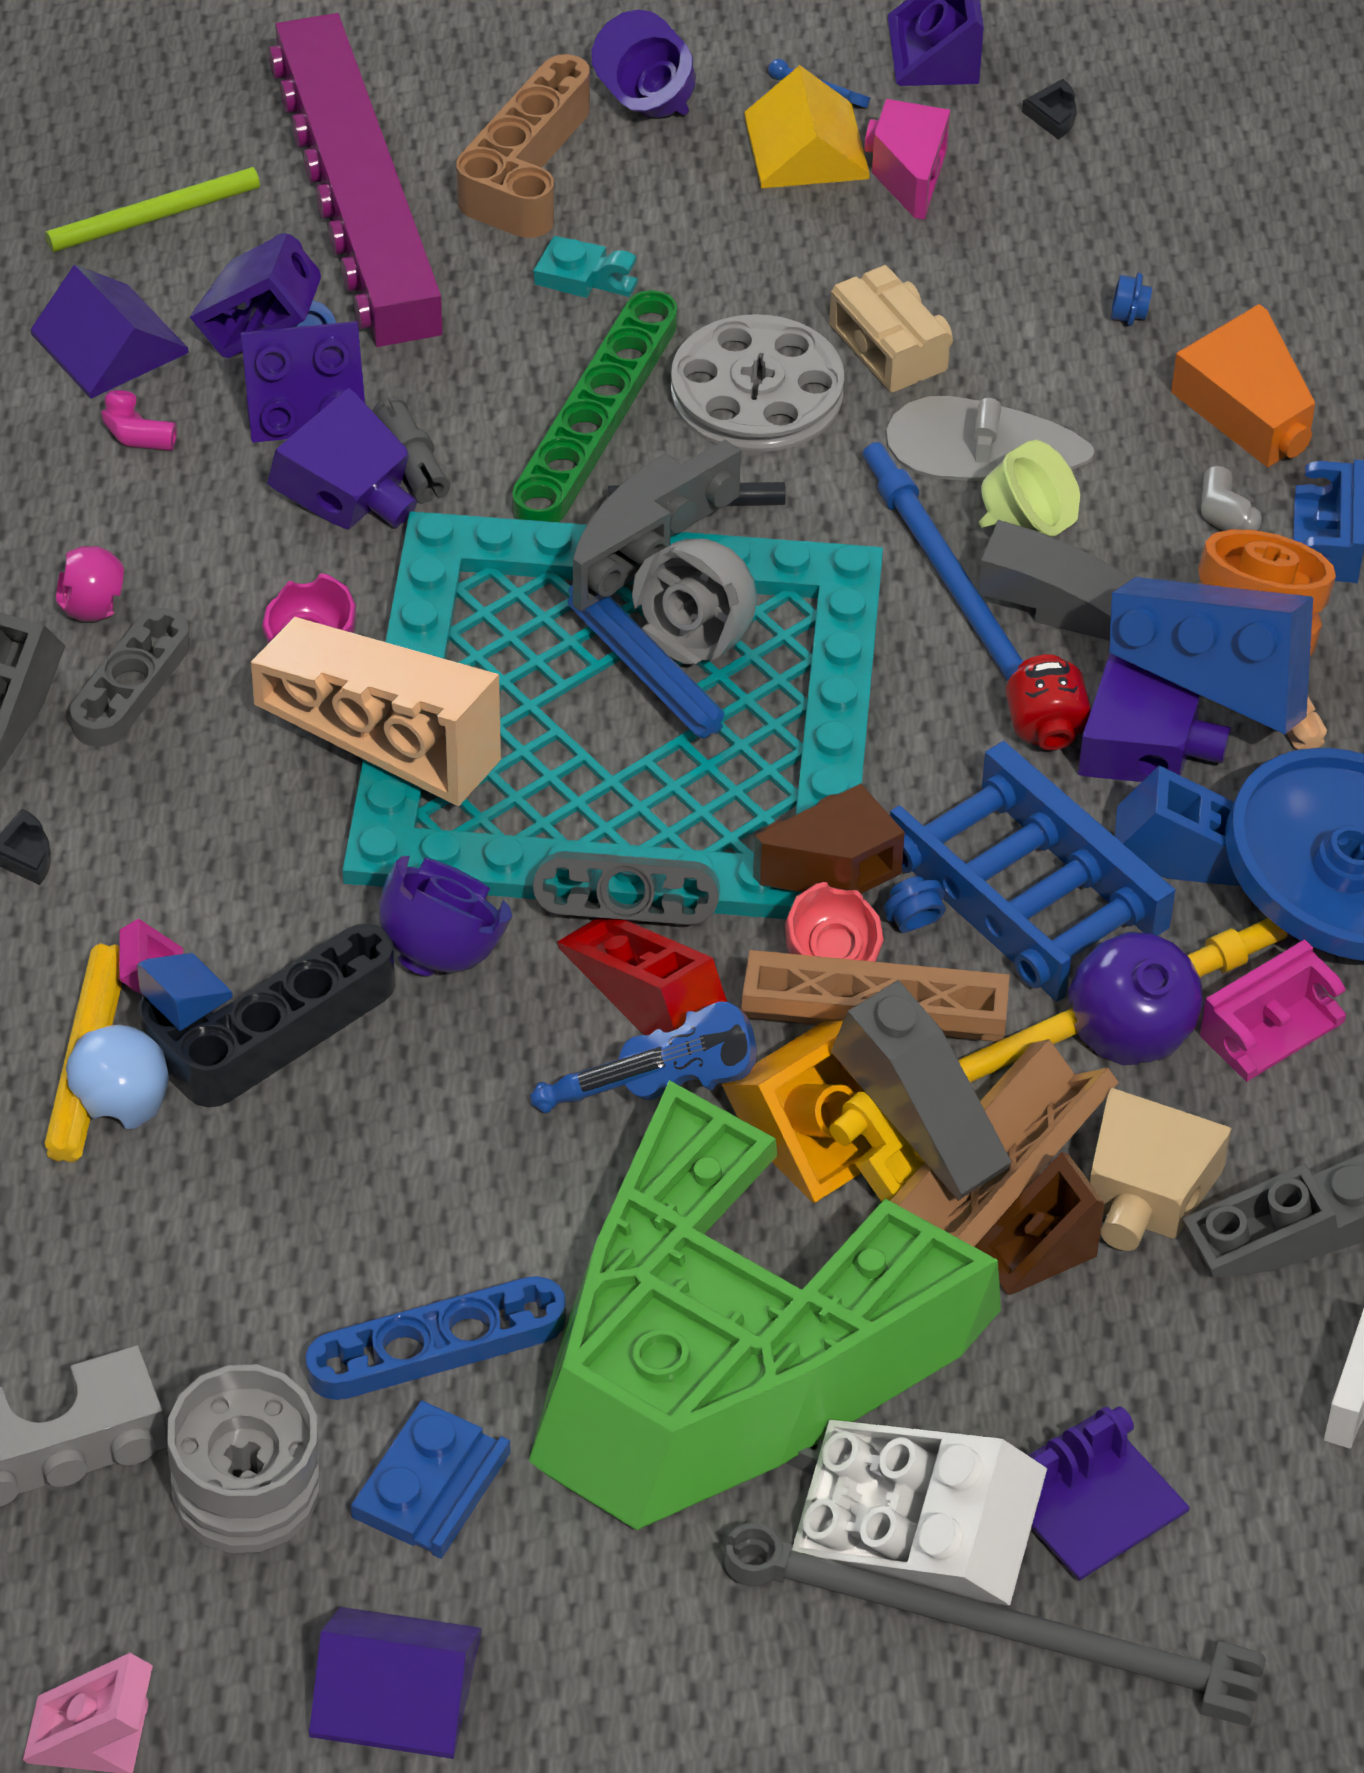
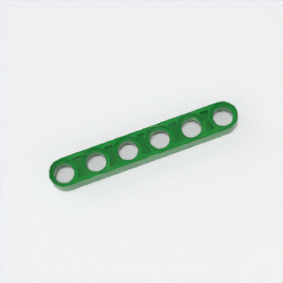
M648 290L639 292L628 300L514 485L512 505L515 519L560 522L565 517L675 334L677 328V304L670 295L662 291ZM645 313H657L664 316L665 319L660 322L649 323L639 320L638 317ZM630 348L637 349L644 355L635 359H625L617 356L616 353ZM602 385H613L622 391L616 395L605 396L597 394L593 390ZM579 422H591L600 427L598 430L590 433H580L571 429L574 424ZM565 459L576 463L577 466L571 470L557 471L550 468L548 464L555 460ZM542 497L551 500L554 504L546 509L538 510L529 508L524 503L532 498Z

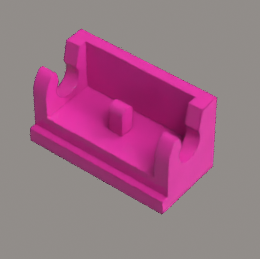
M1304 939L1207 997L1200 1037L1247 1082L1343 1024L1346 1019V1013L1327 993L1337 997L1344 993L1346 989L1336 973L1313 953V947Z

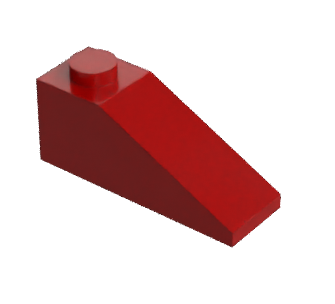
M598 917L557 941L558 948L643 1035H651L658 1029L665 1033L674 1031L685 1023L688 1011L698 1012L708 1005L719 1001L727 1002L713 957L627 920Z

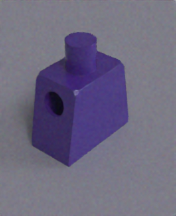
M287 233L278 234L271 240L233 258L227 263L190 315V319L222 357L230 358L242 352V332L291 328L305 321L322 277L320 270L305 253L298 239ZM246 303L243 310L237 308L239 304Z
M349 387L275 450L267 484L330 523L344 529H350L371 510L394 528H398L409 518L410 511H414L417 506V500L399 486L409 458L407 448Z
M1109 654L1082 737L1078 775L1142 782L1159 765L1181 776L1187 756L1223 764L1231 727L1198 720L1201 695L1118 656Z

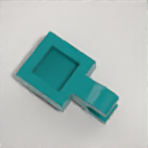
M554 235L533 270L534 285L584 298L589 296L593 288L630 297L638 284V278L626 275L630 274L637 261V257L624 250L613 251L607 256L605 246Z

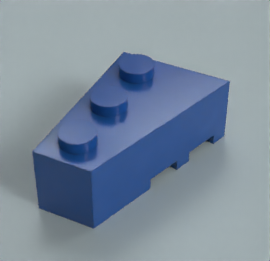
M1135 577L1112 592L1109 653L1286 734L1307 717L1313 597Z

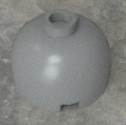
M685 539L675 542L645 559L635 574L632 593L634 608L642 605L643 614L648 621V624L644 625L642 629L670 658L679 662L697 664L701 660H713L723 655L739 643L753 623L757 603L754 578L745 562L732 549L708 539Z

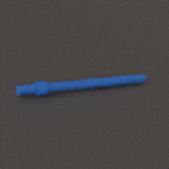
M875 442L868 445L863 451V458L879 481L877 486L878 492L889 509H897L1008 682L1011 675L1016 672L1018 666L1023 662L1022 658L981 595L978 594V590L918 499L919 489L909 473L904 469H898L882 443Z

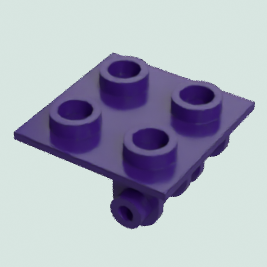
M358 321L241 333L247 392L246 403L252 443L288 439L348 387L365 403Z
M1117 1406L1113 1410L1108 1407H1102L1094 1415L1078 1425L1068 1428L1063 1434L1052 1438L1044 1446L1028 1455L1047 1468L1031 1528L1078 1581L1190 1510L1189 1505L1128 1440L1127 1434L1134 1430V1423L1129 1413L1121 1406Z

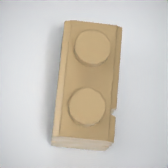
M886 265L864 273L861 279L856 276L838 283L831 290L829 325L889 392L893 393L915 384L919 380H925L948 369L949 350L953 343V336L948 322L941 315L933 316L922 304L916 287L909 281L902 282Z

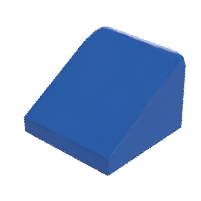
M193 953L150 958L137 964L140 992L179 1031L233 998L232 991Z

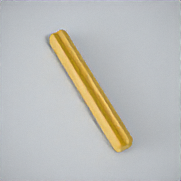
M100 943L94 946L90 952L44 1142L45 1147L48 1149L47 1156L53 1161L76 1162L83 1153L91 1116L81 1100L69 1088L66 1065L77 1041L84 1034L113 1025L122 987V981L119 980L120 946L116 944L107 946Z

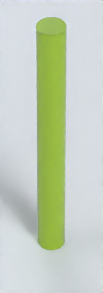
M254 167L240 170L45 231L46 242L52 252L60 251L260 188L259 177Z

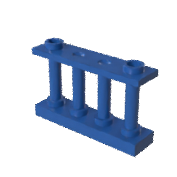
M1004 740L985 751L981 791L932 822L923 826L901 805L890 811L892 819L905 832L902 871L905 873L912 871L917 876L923 877L924 880L939 881L945 891L943 900L1015 964L1019 976L1028 986L1035 989L1041 987L1056 1002L1067 995L1071 958L1123 924L1127 926L1135 925L1143 933H1152L1158 936L1170 928L1176 889ZM995 811L998 813L1007 812L1023 827L966 864L944 845V843ZM1037 848L1044 851L1049 849L1066 864L1009 902L986 882ZM1079 886L1084 888L1092 887L1109 902L1053 940H1050L1028 920Z

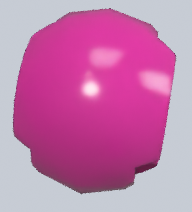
M80 546L68 551L65 554V573L60 572L58 577L57 605L69 617L81 622H99L111 617L115 613L113 612L114 595H121L124 575L122 562L111 551L99 546Z

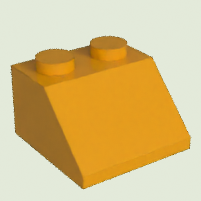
M843 1021L821 1022L755 1063L751 1072L743 1079L722 1084L737 1117L776 1138L778 1156L772 1162L812 1203H816L860 1175L861 1172L855 1162L872 1148L865 1136L861 1134L849 1145L843 1146L832 1137L829 1130L830 1125L843 1114V1105L858 1092H865L831 1052Z

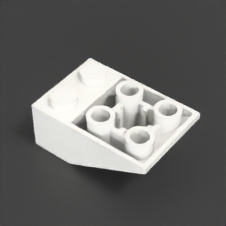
M829 1420L792 1550L982 1602L1010 1605L1047 1468L1000 1438Z

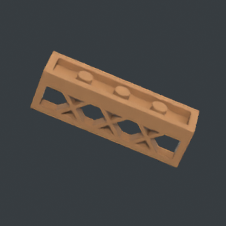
M749 950L741 1010L744 1011L748 1018L816 1025L823 1021H844L848 1010L899 980L938 1024L945 1037L998 1042L1004 1039L1010 974Z
M1049 1039L1032 1043L980 1101L1012 1161L1009 1168L958 1201L925 1162L890 1201L974 1247L1108 1096L1110 1089L1115 1088L1119 1084L1118 1080L1108 1067L1075 1075Z

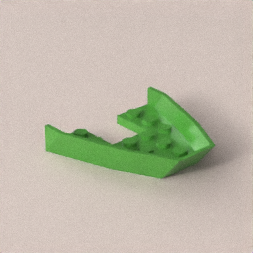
M669 1080L593 1248L563 1332L529 1461L548 1477L635 1530H639L783 1465L798 1456L799 1451L807 1447L811 1448L818 1441L824 1440L829 1420L854 1422L960 1358L1001 1311L998 1260L885 1198L803 1289L796 1287L704 1235L778 1156L776 1138Z

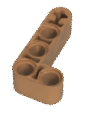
M563 54L546 60L459 155L456 161L458 208L463 214L524 238H536L545 235L552 229L554 225V180L552 175L542 167L581 125L590 112V68L584 59L570 54Z

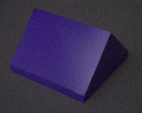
M905 0L888 14L895 79L899 86L979 84L984 31L980 0Z
M75 264L30 329L31 335L90 399L189 353L188 347L128 284Z
M339 1607L321 1630L309 1737L454 1759L482 1628Z

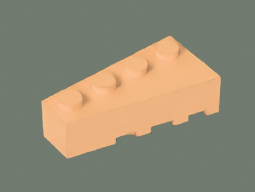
M294 617L251 661L254 705L458 807L501 760L499 674L298 617Z

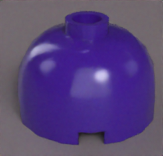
M401 856L395 861L385 881L379 900L381 928L385 930L386 934L393 941V947L400 952L398 957L400 963L415 973L432 976L435 971L454 973L470 970L485 960L503 937L513 917L510 906L503 900L497 910L491 903L485 900L491 888L455 867L429 858H424L420 868L407 867L410 856Z
M1127 932L1099 944L1078 966L1068 990L1069 1005L1073 1002V1012L1078 1021L1075 1024V1028L1080 1038L1099 1056L1120 1065H1138L1140 1062H1153L1171 1056L1193 1033L1203 1006L1202 981L1192 960L1173 942L1152 933Z

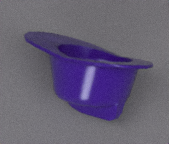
M639 9L627 11L608 21L597 34L591 50L592 66L599 79L618 101L631 111L640 112L647 117L662 118L675 112L686 116L689 113L687 101L692 96L696 81V73L693 69V56L689 47L664 19L651 11Z

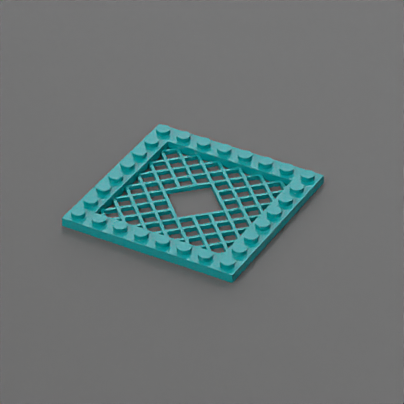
M410 511L385 642L447 659L449 642L451 641L467 656L458 663L471 667L476 665L482 670L499 674V691H505L520 705L517 709L500 718L501 741L513 752L502 758L478 786L489 781L506 798L482 813L466 798L459 807L471 819L452 831L442 830L429 815L450 802L436 797L421 806L424 789L363 759L342 870L343 884L384 887L395 861L401 856H410L407 867L420 868L424 858L437 860L480 880L491 888L488 896L536 899L533 892L534 876L541 862L556 852L569 851L684 860L703 863L711 868L718 877L720 897L713 914L787 919L796 896L803 892L760 885L753 877L754 853L740 840L763 826H769L775 822L774 819L797 806V815L815 806L820 800L829 795H838L860 783L862 784L883 547L681 532L670 537V545L685 539H708L732 549L745 562L753 576L756 593L775 595L759 606H756L753 622L758 621L775 637L753 650L740 640L733 649L741 657L720 670L709 660H701L696 664L709 675L696 683L704 692L719 684L737 700L722 709L724 711V717L721 721L723 728L718 733L731 747L708 760L690 744V742L698 737L689 729L612 776L540 709L621 660L614 651L597 660L581 645V643L596 635L589 626L571 636L554 621V619L571 610L568 605V599L571 595L568 590L571 586L563 579L573 580V557L587 525ZM462 572L476 573L460 582ZM504 575L536 578L518 588ZM491 578L508 594L484 607L467 591ZM551 583L568 599L544 612L528 595ZM626 586L615 592L627 602L621 608L628 615L637 611L645 618L642 605L634 608L632 592ZM457 598H459L474 614L453 625ZM803 598L818 599L817 610ZM789 601L806 618L784 630L767 613ZM518 602L534 618L510 631L494 615ZM484 621L501 638L477 651L460 634ZM544 626L561 642L540 655H536L520 639ZM815 626L813 652L811 654L794 638ZM784 644L802 661L779 674L762 657ZM511 646L527 662L503 675L487 658ZM570 650L588 667L564 680L547 663ZM671 658L678 666L684 664ZM752 664L770 681L746 694L729 677ZM811 669L807 699L789 682ZM537 670L554 687L530 700L513 683ZM780 689L798 706L774 719L756 702ZM747 709L765 726L741 739L723 722ZM806 714L804 740L801 743L784 727ZM531 715L547 732L522 745L506 728ZM775 734L793 751L770 765L751 747ZM558 740L575 757L550 771L533 753ZM680 749L698 767L674 781L656 763ZM741 754L759 772L742 783L735 785L718 768ZM523 760L540 778L516 792L498 774ZM801 760L799 788L797 789L780 772ZM585 765L602 783L578 797L560 779ZM646 770L664 787L640 801L622 784ZM708 775L726 792L702 806L684 788ZM770 780L788 797L764 811L746 793L765 781ZM550 785L568 803L543 817L526 799ZM612 790L630 808L605 822L588 804ZM674 795L692 813L668 827L650 809ZM736 800L755 818L730 832L712 814ZM516 807L533 823L512 836L501 832L491 820ZM578 811L596 828L575 841L567 840L553 825ZM640 816L658 834L639 846L630 845L616 830ZM702 821L721 838L701 851L690 848L678 835ZM418 823H419L423 828H417ZM481 827L486 833H475L473 831ZM543 832L548 838H537L535 836ZM605 837L611 843H600L598 841ZM668 842L673 848H663L660 846ZM731 847L736 853H726L723 851ZM558 868L555 877L546 879V883L556 886L557 896L562 898L568 897L573 887H590L591 892L588 900L599 902L597 884L602 870L591 869L592 877L590 882H580L570 879L569 869ZM622 871L612 876L609 880V891L616 901L622 904H634L645 895V885L637 874ZM655 874L657 889L651 904L652 906L663 907L662 898L664 893L683 896L684 906L689 908L696 907L700 897H709L708 892L698 889L697 879L686 878L682 888L668 889L663 888L666 875Z

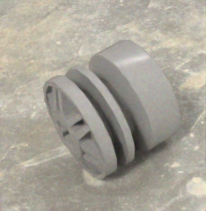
M253 1364L227 1365L203 1374L179 1394L168 1417L167 1445L169 1467L171 1469L172 1501L183 1526L204 1545L229 1553L261 1552L291 1539L309 1522L319 1501L317 1414L306 1391L286 1374Z

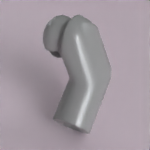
M1220 466L1207 469L1203 477L1201 513L1205 521L1222 531L1229 529L1258 530L1262 521L1261 513L1255 507H1251V502L1248 499L1232 492V473L1227 468Z

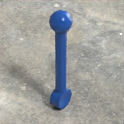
M783 59L773 60L768 66L770 76L776 80H782L794 70L789 68ZM821 80L849 102L868 108L871 97Z

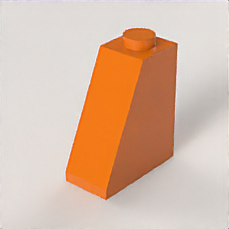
M1262 305L1254 306L1176 353L1171 393L1267 468L1286 456L1294 458L1306 449L1312 438L1311 427L1315 401L1268 310Z

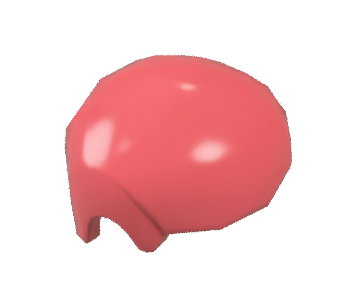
M827 882L816 883L796 896L785 922L786 949L788 954L876 962L884 942L880 916L863 899L861 893L858 890L833 888Z

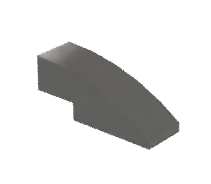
M998 520L981 559L978 594L1036 608V623L1110 641L1112 592L1132 579L1108 563L1073 545L1038 531Z

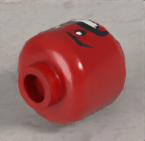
M1052 654L1033 656L1023 661L1018 666L1016 672L1011 675L1005 686L1014 732L1024 742L1040 746L1046 750L1065 748L1085 730L1091 712L1083 674L1073 663Z

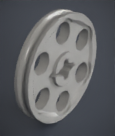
M772 315L733 316L712 322L697 330L677 350L671 370L672 402L682 421L696 434L712 443L717 444L725 439L741 451L748 452L784 450L812 440L826 430L835 420L843 401L844 368L841 358L833 345L820 333L800 322ZM728 341H741L749 347L742 351H728L722 348L721 345ZM786 346H796L803 349L805 353L800 356L789 357L780 354L777 350ZM762 365V384L758 386L757 399L753 400V380L757 378L758 366ZM694 372H706L715 378L708 382L698 383L689 380L686 376ZM807 383H820L829 389L822 393L813 394L802 390L800 387ZM716 409H729L738 415L732 419L719 420L711 417L709 413ZM784 414L792 417L795 421L781 426L774 425L766 419L772 415Z

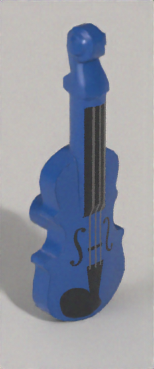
M719 1001L708 1005L698 1012L688 1011L685 1023L674 1031L665 1033L658 1029L651 1035L635 1036L627 1040L618 1060L575 1074H568L554 1085L545 1082L537 1083L530 1094L531 1105L543 1113H549L557 1104L582 1101L584 1098L624 1085L637 1097L646 1101L654 1100L663 1095L669 1080L681 1086L684 1082L697 1079L701 1081L706 1089L713 1090L718 1083H728L743 1079L753 1069L757 1054L753 1028L746 1014L730 1002Z

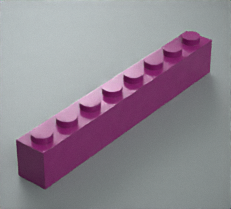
M339 12L275 23L277 45L268 47L271 72L274 79H284L280 81V92L285 112H295L296 114L292 115V127L296 145L298 148H308V150H304V162L308 180L310 183H320V185L316 186L320 215L322 219L332 218V221L328 223L329 237L334 255L344 254L345 258H341L345 288L347 292L357 290L358 295H354V308L359 328H370L376 347L443 335L441 294Z

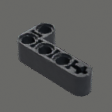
M358 924L349 927L215 1013L211 1011L181 1031L143 995L138 1005L141 1031L162 1048L169 1081L196 1105L204 1107L222 1106L385 1002L393 994L396 986L393 941L384 929L376 925Z

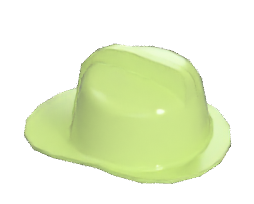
M1027 441L1006 454L1003 462L986 476L981 485L982 498L987 513L978 522L981 528L996 525L997 521L1001 520L1038 531L1050 537H1055L1073 525L1078 519L1080 490L1074 474L1063 457L1049 444L1042 441Z

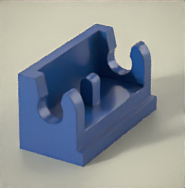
M1354 459V463L1315 461L1306 464V477L1313 479L1326 478L1331 483L1326 486H1316L1314 484L1296 485L1294 493L1293 540L1301 542L1321 553L1334 566L1335 581L1358 583L1364 552V460Z

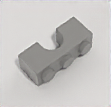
M138 1345L71 1365L76 1400L68 1412L52 1421L31 1422L18 1417L10 1409L3 1388L0 1387V1507L13 1501L19 1493L48 1484L55 1487L68 1486L82 1479L87 1472L115 1463L126 1466L135 1465L147 1460L155 1451L167 1447L163 1411Z

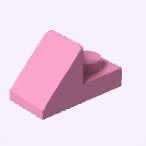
M128 1653L39 1695L36 1701L23 1761L38 1765L112 1773H133L144 1719L148 1709L146 1694L153 1665L132 1653Z

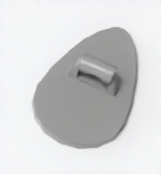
M927 396L909 402L895 412L886 429L888 449L898 463L916 474L935 479L984 481L986 476L1003 462L1006 454L1025 442L1033 440L1049 444L1063 457L1071 470L1088 464L1094 457L1093 446L1075 432L1052 421L1003 407L999 401L993 398H984L978 401L955 396Z

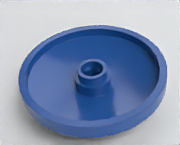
M1309 748L1276 756L1258 767L1246 779L1229 812L1225 841L1229 862L1235 877L1257 908L1293 937L1301 941L1305 939L1311 946L1319 950L1349 959L1364 961V754L1336 748Z

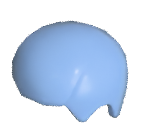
M111 1025L84 1034L77 1041L66 1065L69 1088L81 1100L89 1115L93 1119L102 1116L115 1117L122 1122L125 1129L137 1128L156 1116L166 1096L169 1076L164 1052L152 1038L143 1031L133 1027Z

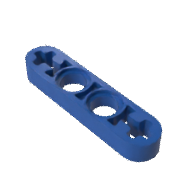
M539 1276L525 1277L328 1332L316 1338L307 1350L308 1383L314 1392L324 1398L333 1400L348 1399L545 1343L556 1338L564 1328L566 1322L565 1293L557 1283L548 1278ZM536 1302L540 1309H546V1316L534 1318L531 1311H525V1304ZM500 1309L505 1310V1321L509 1320V1328L501 1329L498 1311ZM464 1319L480 1320L489 1328L483 1337L472 1341L461 1340L451 1332L452 1327ZM402 1337L413 1338L423 1346L422 1351L417 1356L403 1360L393 1358L387 1354L385 1348L391 1341ZM368 1346H373L375 1366L372 1367L368 1366V1355H364V1348ZM339 1357L341 1362L347 1365L348 1371L343 1374H335L334 1369L327 1365V1360Z

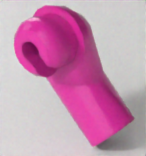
M113 390L106 394V409L101 411L102 421L121 444L127 447L173 451L177 438L176 422L143 419L135 411L136 396L132 392Z

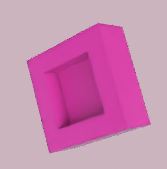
M139 918L120 929L119 980L133 991L142 994L140 992L137 964L150 958L183 954V947Z

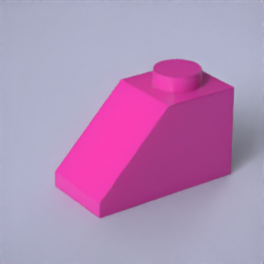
M886 99L879 120L870 119L866 132L865 152L873 153L872 174L914 218L925 220L948 150L951 110Z

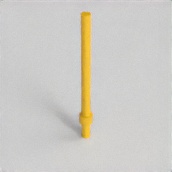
M1267 918L1239 932L1230 928L1206 940L1204 948L1187 956L1192 960L1199 977L1217 969L1224 974L1248 962V955L1285 939L1287 932ZM1073 1007L958 1059L969 1082H974L1015 1063L1034 1042L1049 1039L1054 1045L1078 1034L1075 1028V1024L1078 1021L1073 1012Z

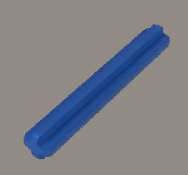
M571 585L568 590L571 594L568 599L570 608L697 737L705 739L710 734H717L723 728L721 721L724 717V711L610 596L601 599L583 611H579L573 606V585Z

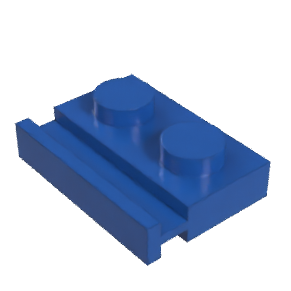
M421 1400L351 1504L352 1518L409 1545H418L431 1551L433 1556L442 1559L510 1455V1440L502 1436L499 1440L483 1434L482 1427Z

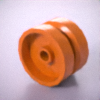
M1229 529L1213 533L1204 544L1198 567L1199 578L1202 581L1199 584L1312 596L1311 657L1315 652L1322 627L1319 612L1328 605L1335 582L1334 566L1316 550L1301 542L1278 534Z

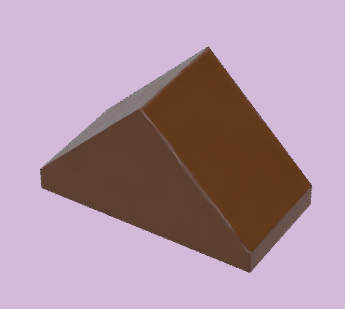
M1061 1152L1022 1192L974 1247L998 1260L999 1284L1008 1295H1012L1097 1257L1105 1203L1070 1155Z

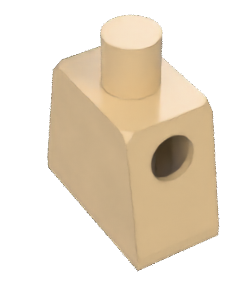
M1111 1088L1106 1101L1090 1177V1184L1105 1203L1103 1215H1106V1219L1100 1232L1103 1240L1116 1249L1132 1251L1138 1247L1146 1229L1173 1239L1176 1238L1184 1227L1183 1217L1195 1212L1221 1175L1226 1164L1232 1128Z

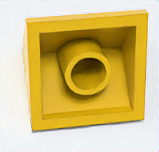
M801 65L796 67L744 112L761 188L865 180L870 178L852 103Z

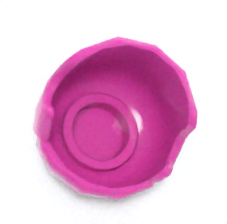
M320 573L313 582L305 584L288 581L278 593L277 598H274L265 608L262 623L263 635L267 644H269L294 617L354 633L357 620L355 602L348 587L328 574Z

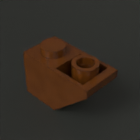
M860 783L838 795L832 794L823 798L815 806L791 818L775 821L762 832L756 834L754 838L753 877L760 885L804 892L816 883L827 882L830 887L843 890H858L862 894L902 873L905 832Z

